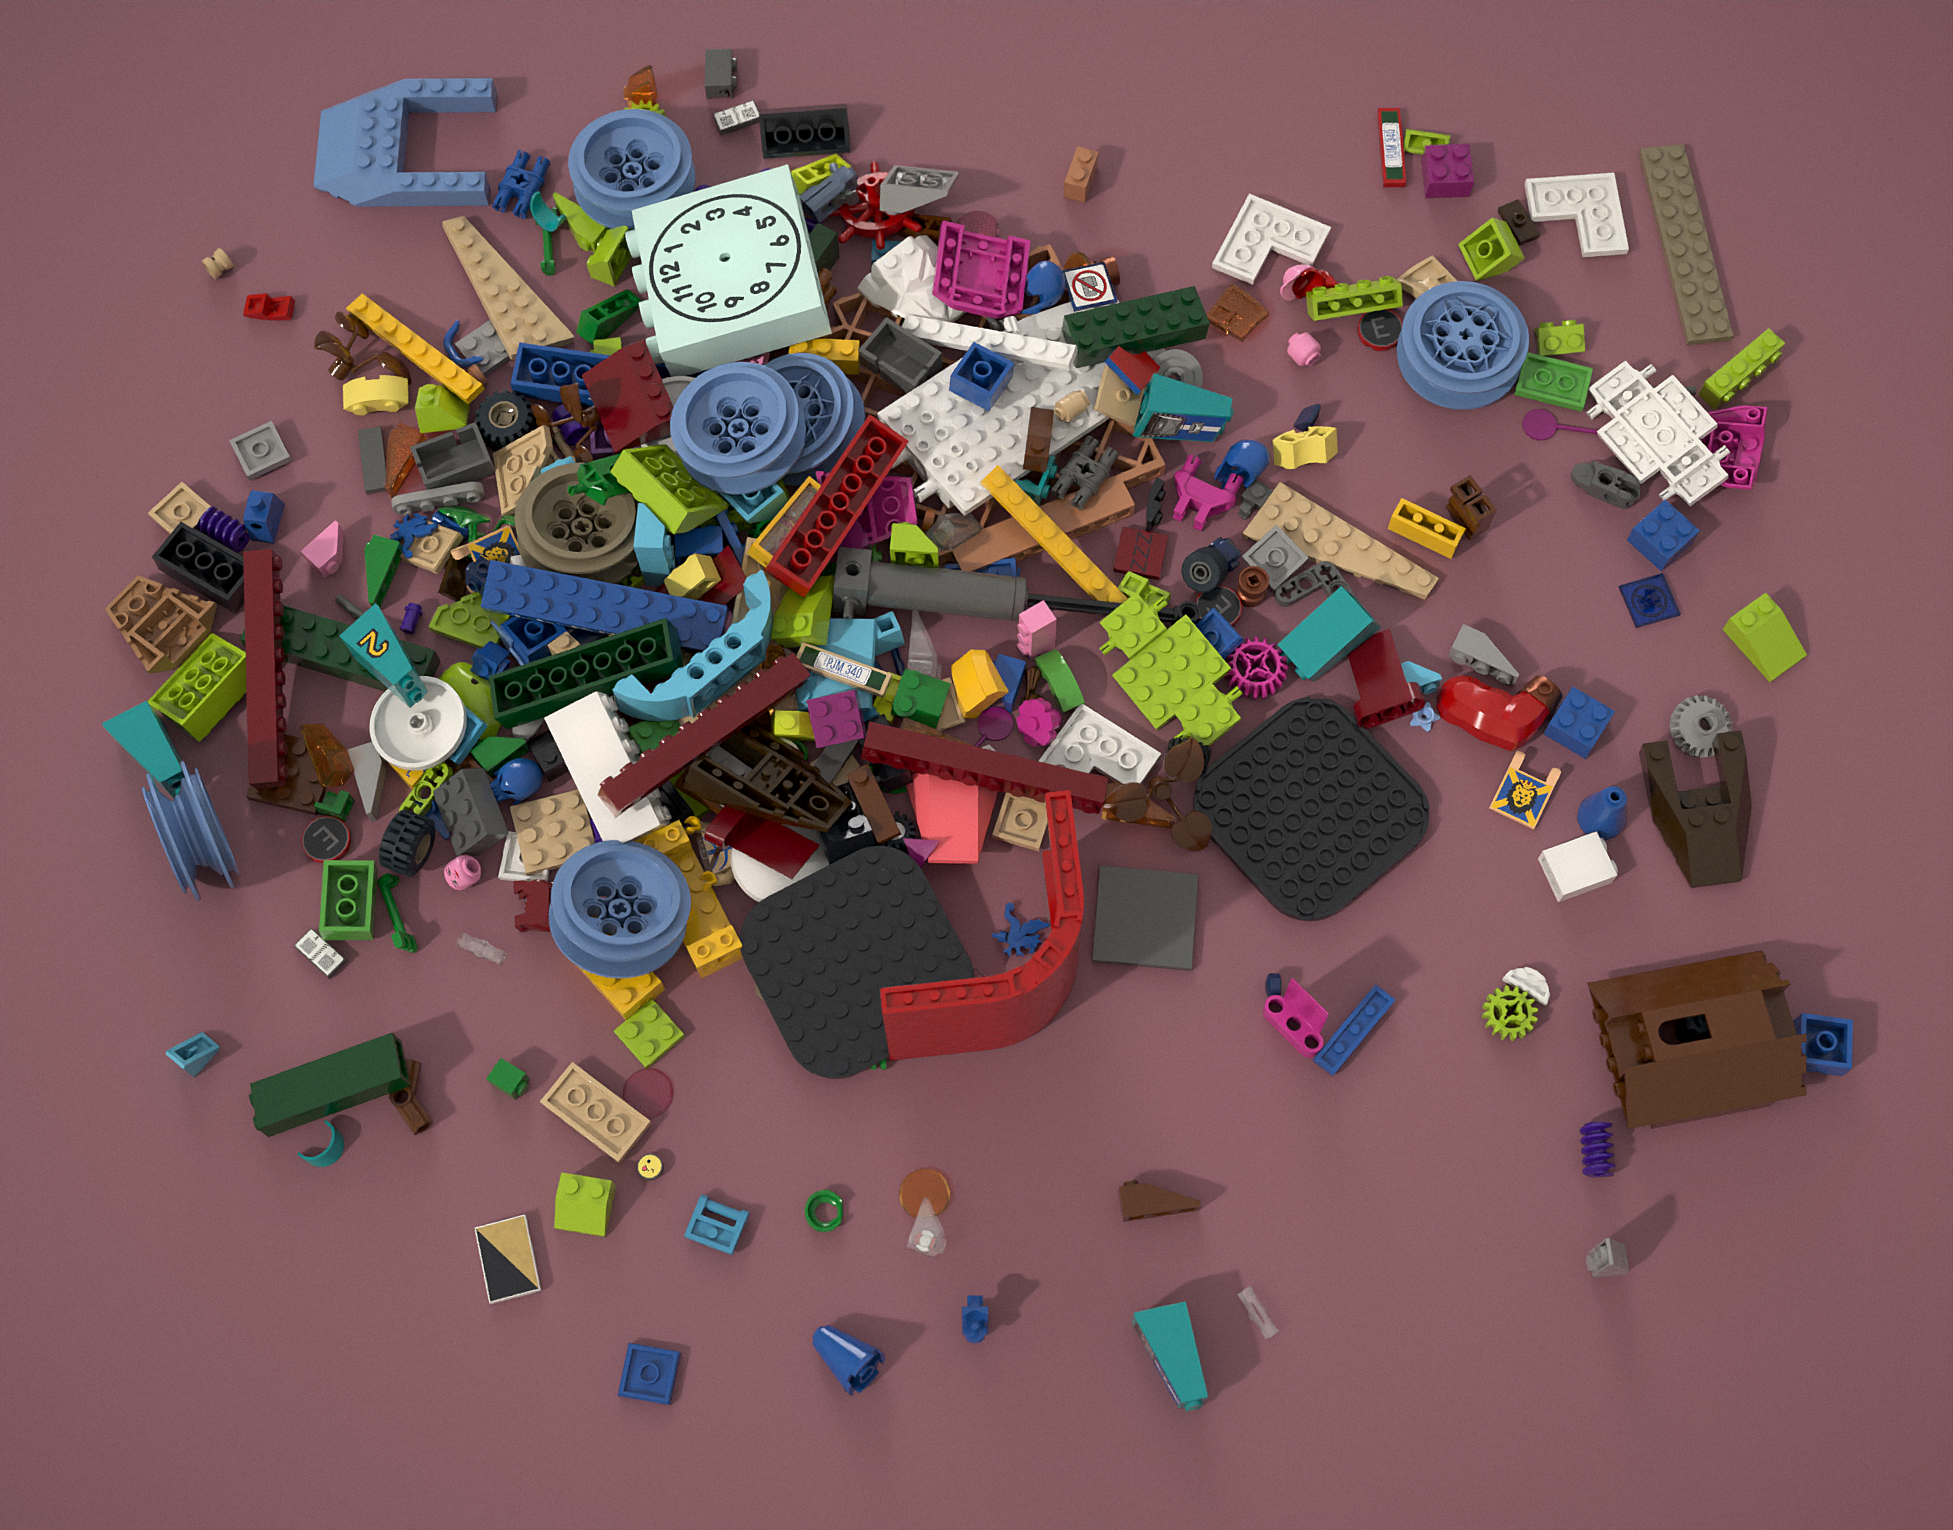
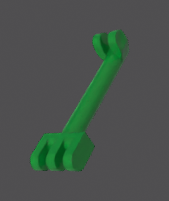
M552 207V212L558 216L557 207ZM542 228L544 261H540L541 270L545 275L552 276L556 271L555 261L553 260L552 232Z
M385 873L379 878L377 883L395 929V933L391 935L394 946L398 949L415 953L418 946L414 935L406 932L391 892V888L399 884V877Z

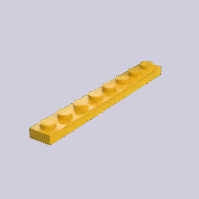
M361 294L346 307L350 315L468 405L485 390L483 385L364 294Z
M999 465L980 482L1093 600L1124 603L1128 599Z

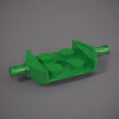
M621 453L580 464L577 471L579 484L568 486V494L573 496L585 493L588 497L604 506L608 498L629 493L630 491L625 486L619 484L617 478L610 472Z

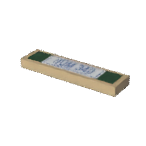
M802 642L796 656L809 672L884 698L892 679V674L804 642Z

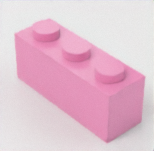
M1044 600L1019 614V624L1017 625L1019 629V634H1017L1019 643L1017 646L1023 656L1027 655L1030 661L1055 648L1057 619Z

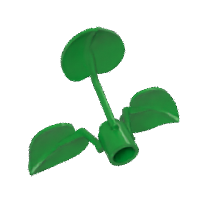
M439 507V512L453 517L461 528L469 526V543L487 535L477 532L478 523H489L491 519L488 516L478 514L475 510L467 507ZM502 515V519H499L493 532L500 529L503 524L515 525V515Z

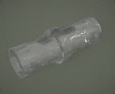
M462 932L460 934L462 939L458 938L457 947L474 953L476 958H485L499 966L504 964L502 959L505 961L507 959V951L490 945L489 941L485 939L481 941Z
M1251 1286L1237 1294L1250 1314L1248 1316L1251 1321L1254 1320L1265 1340L1280 1332L1268 1315V1308L1266 1305H1262ZM1252 1303H1254V1305H1255V1307L1257 1308L1258 1312L1260 1313V1315L1262 1316L1263 1320L1265 1321V1324L1262 1322V1320L1260 1319L1259 1315H1258L1257 1312L1255 1311L1254 1307L1252 1306Z

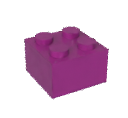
M1470 144L1425 145L1421 159L1425 198L1470 197L1474 184Z
M857 689L806 700L817 748L866 737L867 732Z

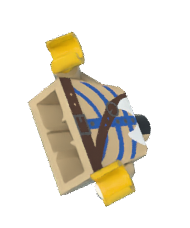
M690 816L684 823H689L692 827H687L685 832L686 834H692L695 831L698 833L695 834L705 868V872L699 880L707 881L703 889L709 890L712 885L731 884L735 880L731 867L732 847L729 846L724 850L705 840L704 834L710 823L699 821L697 817Z

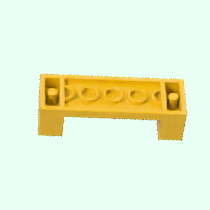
M680 820L635 840V842L658 850L671 859L686 879L690 891L691 906L683 942L701 979L743 959L741 953L743 946L732 924L730 925L712 887L709 890L703 889L707 881H700L699 878L704 871Z

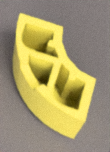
M379 375L380 379L366 380V377H361L349 381L343 385V409L353 412L355 415L363 416L375 411L397 412L408 404V379L391 375Z
M1308 427V431L1295 433V430H1291L1273 440L1274 465L1282 466L1285 469H1296L1300 465L1307 463H1327L1338 453L1337 428Z

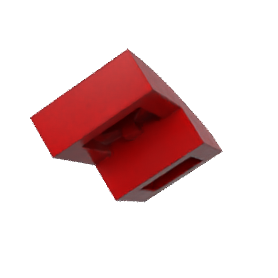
M267 293L247 295L243 315L260 320H291L295 300L291 296L271 298Z

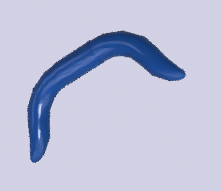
M456 320L445 334L443 340L447 355L452 362L461 368L470 367L483 361L481 356L461 359L452 346V340L460 326V321Z

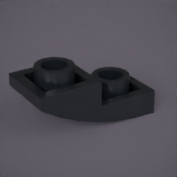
M1156 477L1147 502L1145 525L1146 531L1149 532L1154 525L1158 526L1163 518L1161 502L1166 494V491H1164L1165 481Z

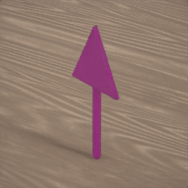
M903 838L909 852L907 855L914 859L920 868L940 842L939 840Z

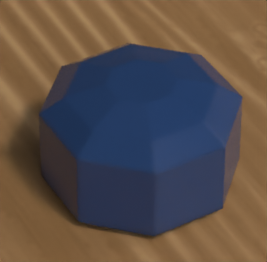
M1269 973L1266 977L1265 991L1268 997L1272 995L1281 996V976L1279 974Z

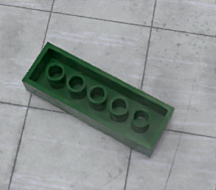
M1192 286L1064 315L1062 334L1066 344L1076 345L1078 349L1073 362L1075 369L1103 363L1118 346L1131 354H1141L1144 351L1151 352L1206 339L1210 323L1196 287Z

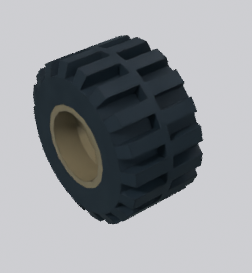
M503 390L502 393L495 391L491 397L487 395L485 397L486 401L480 402V409H476L475 414L477 418H475L479 432L486 445H490L494 451L507 446L538 428L530 402L526 400L525 396L522 394L518 395V392L513 390L511 393L508 390Z
M406 809L399 811L390 821L384 832L379 850L380 865L408 877H413L417 874L431 853L435 840V822L432 819Z

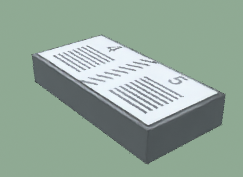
M754 100L714 113L713 118L720 134L724 135L759 123V111Z
M312 928L293 945L329 979L347 962L340 953L323 940Z

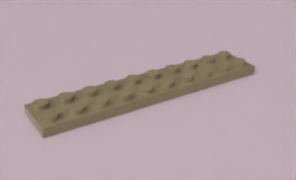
M1684 144L1642 148L1638 154L1686 346L1731 341L1733 332Z

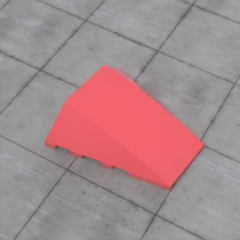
M915 773L911 775L913 782L907 784L906 789H908L909 799L915 813L917 826H919L921 839L940 841L928 857V863L978 864L998 791H990L987 788L976 785L968 786L963 782L955 780H943L938 776Z

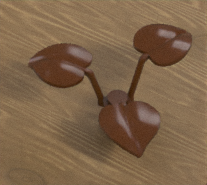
M340 311L335 314L337 323L352 333V337L346 347L342 345V342L336 336L327 331H320L317 334L314 349L326 351L337 357L328 369L330 374L336 379L343 381L349 372L354 374L361 367L377 359L386 369L399 377L408 379V384H411V376L406 365L400 359L387 352H383L382 355L376 353L354 366L355 360L349 351L357 336L363 339L369 337L367 327L359 320Z
M578 383L563 385L559 389L563 405L571 413L572 417L551 422L548 412L538 404L531 406L537 427L539 428L542 425L549 427L551 440L555 437L552 427L576 420L582 427L590 428L577 442V449L573 450V455L576 463L594 461L590 452L582 444L593 431L598 429L596 425L601 423V420L594 405L582 411Z
M1191 737L1171 748L1164 757V769L1168 775L1174 778H1169L1168 776H1165V778L1163 776L1153 777L1149 782L1147 796L1146 788L1143 784L1138 782L1126 783L1111 792L1104 800L1103 805L1120 820L1134 822L1141 819L1147 812L1148 807L1145 801L1150 800L1152 794L1158 800L1166 799L1181 820L1174 823L1171 827L1173 840L1183 849L1200 851L1208 846L1212 833V825L1209 818L1204 813L1198 811L1190 812L1184 818L1170 798L1172 787L1169 782H1177L1181 778L1184 782L1190 783L1195 781L1203 771L1204 756L1202 749L1196 739Z

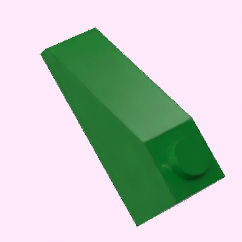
M626 289L582 311L576 333L591 345H594L593 340L606 339L639 309V302H642V300Z
M373 535L364 550L368 601L371 607L376 603L381 608L402 560L400 556L403 552L400 542Z

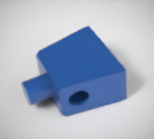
M252 490L249 494L243 521L251 541L275 543L285 504L274 493Z

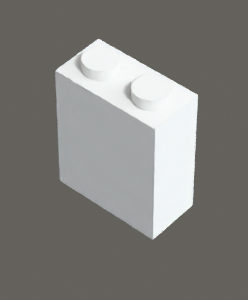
M1597 831L1546 849L1538 857L1558 902L1608 885L1618 876L1617 866L1613 860H1610L1606 852V843L1603 838L1599 837Z

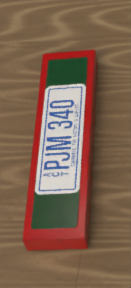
M1378 108L1377 120L1383 187H1405L1406 173L1400 108Z

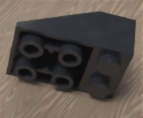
M850 782L836 786L852 802L849 808L828 832L816 830L829 865L860 849L876 846L870 824Z

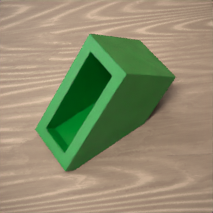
M489 736L485 740L478 741L470 752L480 767L484 768L485 772L494 779L497 777L494 772L507 762L523 757L530 749L522 738Z

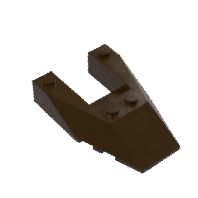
M753 722L725 740L721 748L754 767L745 778L702 754L690 766L684 784L686 789L705 800L779 824L828 832L852 803L832 782L829 784L820 775L821 771L816 766L812 767L803 758L804 754L800 750Z
M1741 730L1717 733L1712 742L1721 786L1678 792L1668 741L1643 743L1639 751L1652 821L1658 827L1665 844L1676 858V863L1691 888L1742 881L1752 804L1747 756Z

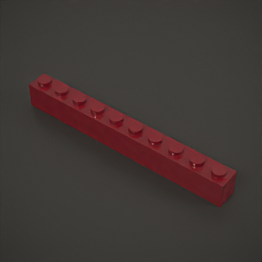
M272 549L243 552L249 785L255 789L285 787V779L288 778V768L285 764L284 755H287L288 748L286 741H284L287 722L283 717V709L286 708L283 685L286 683L284 671H282L285 652L281 644V639H284L285 635L283 625H281L284 607L282 602H280V593H283L280 571L283 568L281 557Z
M794 653L787 657L784 655L780 656L773 662L774 666L769 670L763 668L754 676L755 679L750 683L745 681L735 689L736 693L731 696L726 694L716 702V707L711 710L709 707L698 714L697 717L699 719L693 723L690 721L684 723L678 729L679 733L673 737L670 734L659 742V747L654 750L651 748L647 749L639 756V761L634 764L632 762L627 763L619 770V775L614 778L609 776L600 783L601 787L597 794L613 816L617 818L693 764L702 754L706 755L806 684L811 674Z
M869 722L861 759L871 763L887 764L896 769L904 768L922 775L938 776L943 780L963 782L968 786L976 785L987 788L990 791L1010 793L1015 797L1031 798L1041 803H1045V794L1047 792L1070 790L1073 808L1088 814L1100 813L1108 782L1107 777Z

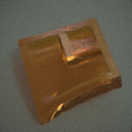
M1231 283L1206 315L1210 324L1243 342L1269 316V311L1248 293Z

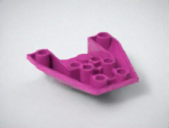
M1743 405L1707 412L1717 423L1718 427L1700 441L1713 454L1723 446H1726V449L1728 448L1730 454L1719 461L1720 466L1729 477L1720 484L1721 486L1751 490L1757 482L1765 443L1767 407Z

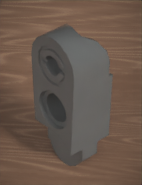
M1594 461L1591 464L1586 462L1579 463L1572 469L1570 477L1575 486L1587 490L1588 495L1618 508L1626 509L1634 506L1640 496V483L1638 479L1633 475L1625 473V471ZM1600 481H1605L1608 485L1602 484Z

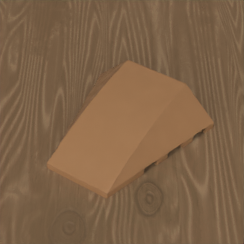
M137 575L105 608V611L134 650V653L143 663L148 673L153 674L177 669L210 635L217 605L212 601L201 600L198 596L181 593L178 589L167 588L161 583Z

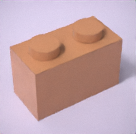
M1077 146L1064 181L1065 198L1085 203L1098 167V151Z

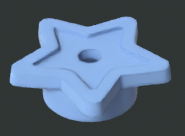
M1427 702L1420 711L1412 713L1414 717L1410 722V726H1421L1426 732H1429L1431 723L1439 720L1440 716L1434 713L1430 703Z

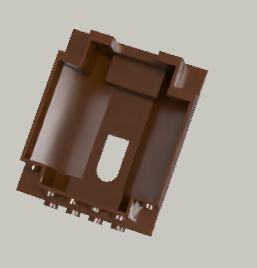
M1762 950L1587 983L1594 1006L1592 1010L1593 1019L1601 1031L1599 1034L1600 1044L1602 1048H1605L1608 1056L1606 1058L1607 1069L1612 1073L1615 1081L1613 1082L1614 1094L1616 1097H1619L1628 1129L1651 1125V1128L1654 1129L1769 1107L1778 1100L1806 1095V1086L1802 1074L1806 1073V1055L1803 1054L1801 1049V1043L1806 1042V1034L1797 1035L1784 994V990L1791 984L1787 979H1780V971L1772 962L1767 963L1766 954ZM1704 1014L1711 1035L1710 1039L1668 1045L1660 1039L1658 1030L1663 1022Z

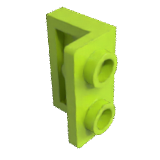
M1576 320L1562 321V325L1554 326V322L1540 323V328H1533V333H1537L1538 355L1546 356L1585 351L1584 324H1576Z

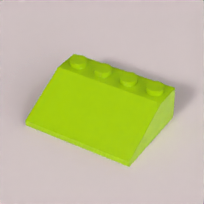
M666 444L625 449L610 471L617 478L618 483L625 486L632 493L633 497L643 503L664 524L665 529L673 534L688 532L724 511L729 506L715 491L699 484L688 473L682 459Z
M211 633L147 702L174 725L200 742L246 693V652Z

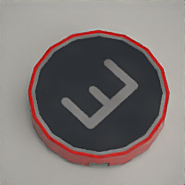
M1389 309L1366 312L1360 318L1358 324V337L1365 346L1372 347V350L1387 351L1397 345L1403 322L1396 313Z
M1218 585L1212 591L1201 592L1196 599V604L1201 610L1199 621L1212 608L1217 609L1232 627L1240 619L1242 611L1241 599L1229 587Z
M318 817L311 821L303 830L301 837L302 848L306 855L316 863L322 864L324 860H340L349 851L351 832L346 824L337 817Z

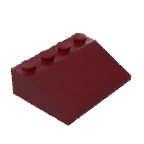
M644 339L622 347L582 374V378L615 455L623 452L625 449H632L671 434L670 421L674 407Z

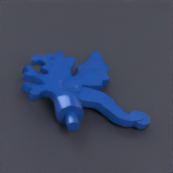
M415 513L414 516L416 518H412L411 521H408L409 515L403 517V524L396 520V524H393V526L399 528V530L390 535L391 540L398 542L404 538L405 543L402 547V552L408 559L413 556V552L409 550L414 542L413 535L417 538H424L432 534L439 527L437 523L426 525L428 517L422 516L419 513Z
M1007 903L1004 915L1011 925L1010 932L1000 931L999 934L993 933L992 937L998 938V942L1009 944V947L1004 950V953H1008L1009 957L1013 948L1016 949L1017 957L1019 955L1023 957V953L1020 951L1021 947H1025V949L1030 948L1029 953H1033L1037 944L1041 943L1042 940H1038L1040 936L1038 934L1030 937L1026 935H1033L1039 930L1048 928L1049 924L1042 922L1040 919L1035 921L1030 919L1020 929V922L1010 914L1014 910V904Z

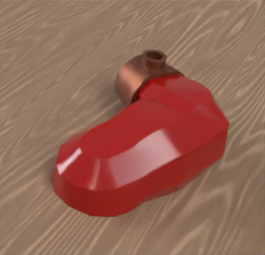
M1460 675L1450 678L1443 684L1437 695L1436 709L1442 719L1450 724L1459 726L1474 738L1508 751H1515L1537 734L1544 721L1551 717L1562 699V692L1555 683L1540 675L1532 678L1515 696H1511L1504 690L1490 687L1474 677Z

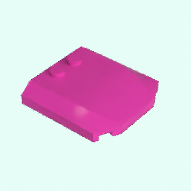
M943 221L940 229L932 295L952 309L995 319L1020 314L1023 307L1025 277L1031 240L1008 236L1007 240L965 231V225Z

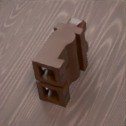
M1469 475L1451 486L1450 492L1453 495L1450 497L1449 503L1446 504L1445 508L1458 525L1466 528L1464 534L1471 540L1489 529L1497 509L1485 493L1482 495V489L1473 477Z

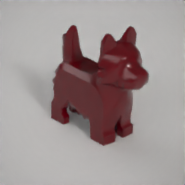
M541 879L529 882L525 880L513 881L514 894H518L520 900L526 897L528 901L525 902V913L514 916L515 927L519 929L520 933L529 930L551 932L549 926V906L553 882Z

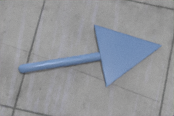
M491 621L504 646L511 652L510 656L513 655L520 665H524L525 662L513 648L514 640Z

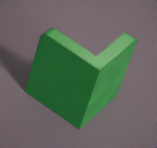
M340 790L339 794L328 791L322 804L315 802L313 807L321 815L337 817L341 821L346 822L355 800L349 792Z

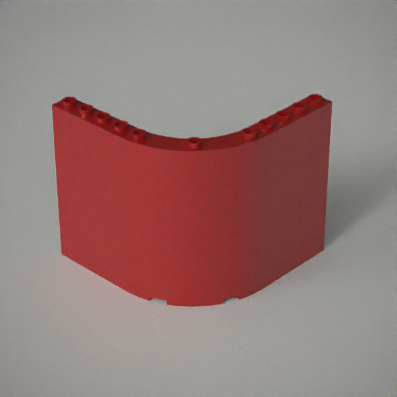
M1070 790L1047 792L1045 794L1051 850L1042 852L1051 923V933L1048 939H1046L1041 948L1027 963L1005 973L979 978L881 988L882 1015L890 1061L993 1050L1014 1045L1044 1028L1065 1004L1077 974L1084 909L1083 884Z

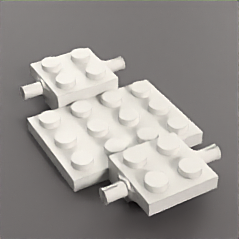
M1625 360L1588 388L1597 405L1586 413L1592 420L1601 412L1608 414L1613 419L1599 429L1597 434L1632 475L1638 479L1640 484L1660 470L1662 476L1668 481L1669 487L1659 493V497L1664 501L1676 493L1689 506H1692L1729 478L1728 474L1720 466L1719 461L1730 454L1728 448L1726 449V446H1723L1713 454L1700 441L1718 427L1717 423L1674 375L1670 376L1656 388H1653L1646 379L1656 372L1654 366L1650 364L1639 372L1633 369Z

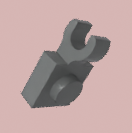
M1255 480L1241 496L1243 503L1239 508L1241 511L1238 513V516L1246 520L1254 508L1259 511L1274 490Z

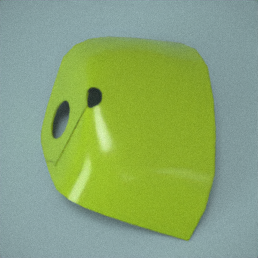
M465 662L453 664L438 679L451 686L460 696L463 704L488 725L479 739L485 740L489 736L496 737L501 724L494 719L489 681L471 672V664ZM473 678L479 683L475 685L471 683V679Z

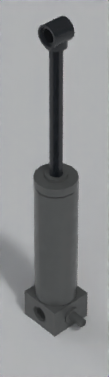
M838 547L832 612L844 613L843 617L850 620L853 618V614L865 616L866 605L1019 622V614L1026 611L1027 607H1033L1043 600L1050 610L1106 616L1122 603L1028 593L1029 588H1026V577L871 561L872 550ZM1185 601L1179 606L1174 605L1173 609L1163 608L1157 614L1160 621L1172 622V625L1184 615H1187L1196 625L1199 621L1201 610L1196 603Z

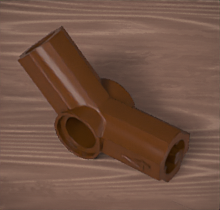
M405 1059L411 1086L390 1093L389 1100L414 1135H417L429 1129L434 1122L416 1098L422 1063L413 1059ZM407 1093V1100L404 1103H398L399 1096Z

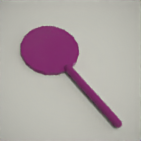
M1543 409L1529 411L1524 416L1522 422L1525 433L1535 440L1551 438L1555 434L1556 429L1597 434L1598 431L1596 429L1557 424L1555 417Z
M991 707L983 711L978 718L977 725L982 737L974 746L980 747L985 739L999 741L1010 735L1013 729L1011 715L1000 707Z

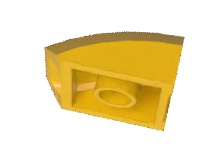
M971 649L951 665V681L964 718H977L982 714V711L1009 692L985 650Z

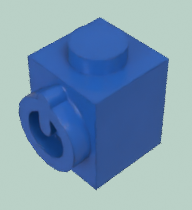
M489 641L482 649L478 648L471 658V661L474 663L470 671L489 681V676L509 669L511 661L508 658L511 652Z

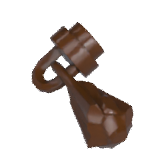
M1036 666L1026 668L1025 670L1026 697L1021 699L1019 706L1024 701L1043 698L1046 701L1041 695L1035 694L1041 671Z

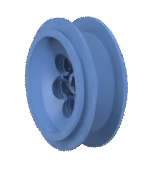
M627 109L603 115L588 124L579 133L570 149L568 167L578 204L591 219L605 227L613 229L625 225L629 228V231L634 230L635 226L631 210L686 195L694 191L696 175L690 143L685 133L676 123L659 113L640 109Z
M1468 281L1440 284L1421 294L1409 307L1397 342L1398 365L1407 383L1426 400L1450 409L1469 410L1481 408L1502 398L1517 381L1528 352V328L1517 306L1501 292L1489 286Z
M811 353L788 354L778 357L764 366L773 369L786 379L792 387L798 405L804 415L806 431L808 432L802 453L792 469L781 478L785 485L801 486L809 476L817 482L816 471L831 472L865 422L866 416L864 403L859 391L832 361Z
M751 362L723 364L709 369L696 377L678 397L670 421L673 444L688 473L704 487L724 494L752 493L776 483L795 465L802 453L806 439L804 415L790 384L773 369Z
M183 760L180 763L185 777L181 779L180 793L175 796L174 800H169L158 790L151 773L146 774L150 790L147 791L143 787L142 792L166 856L183 893L187 894V888L190 887L198 902L201 901L196 884L198 865L203 867L209 866L220 876L225 875L231 889L235 888L230 872L235 870L238 875L239 870L198 769L194 768L195 774L191 775Z
M618 840L594 843L582 848L569 857L555 876L549 906V926L552 937L560 951L571 962L590 973L608 978H632L648 974L666 964L675 955L683 942L691 906L689 887L676 864L663 853L650 846L633 841L622 843Z

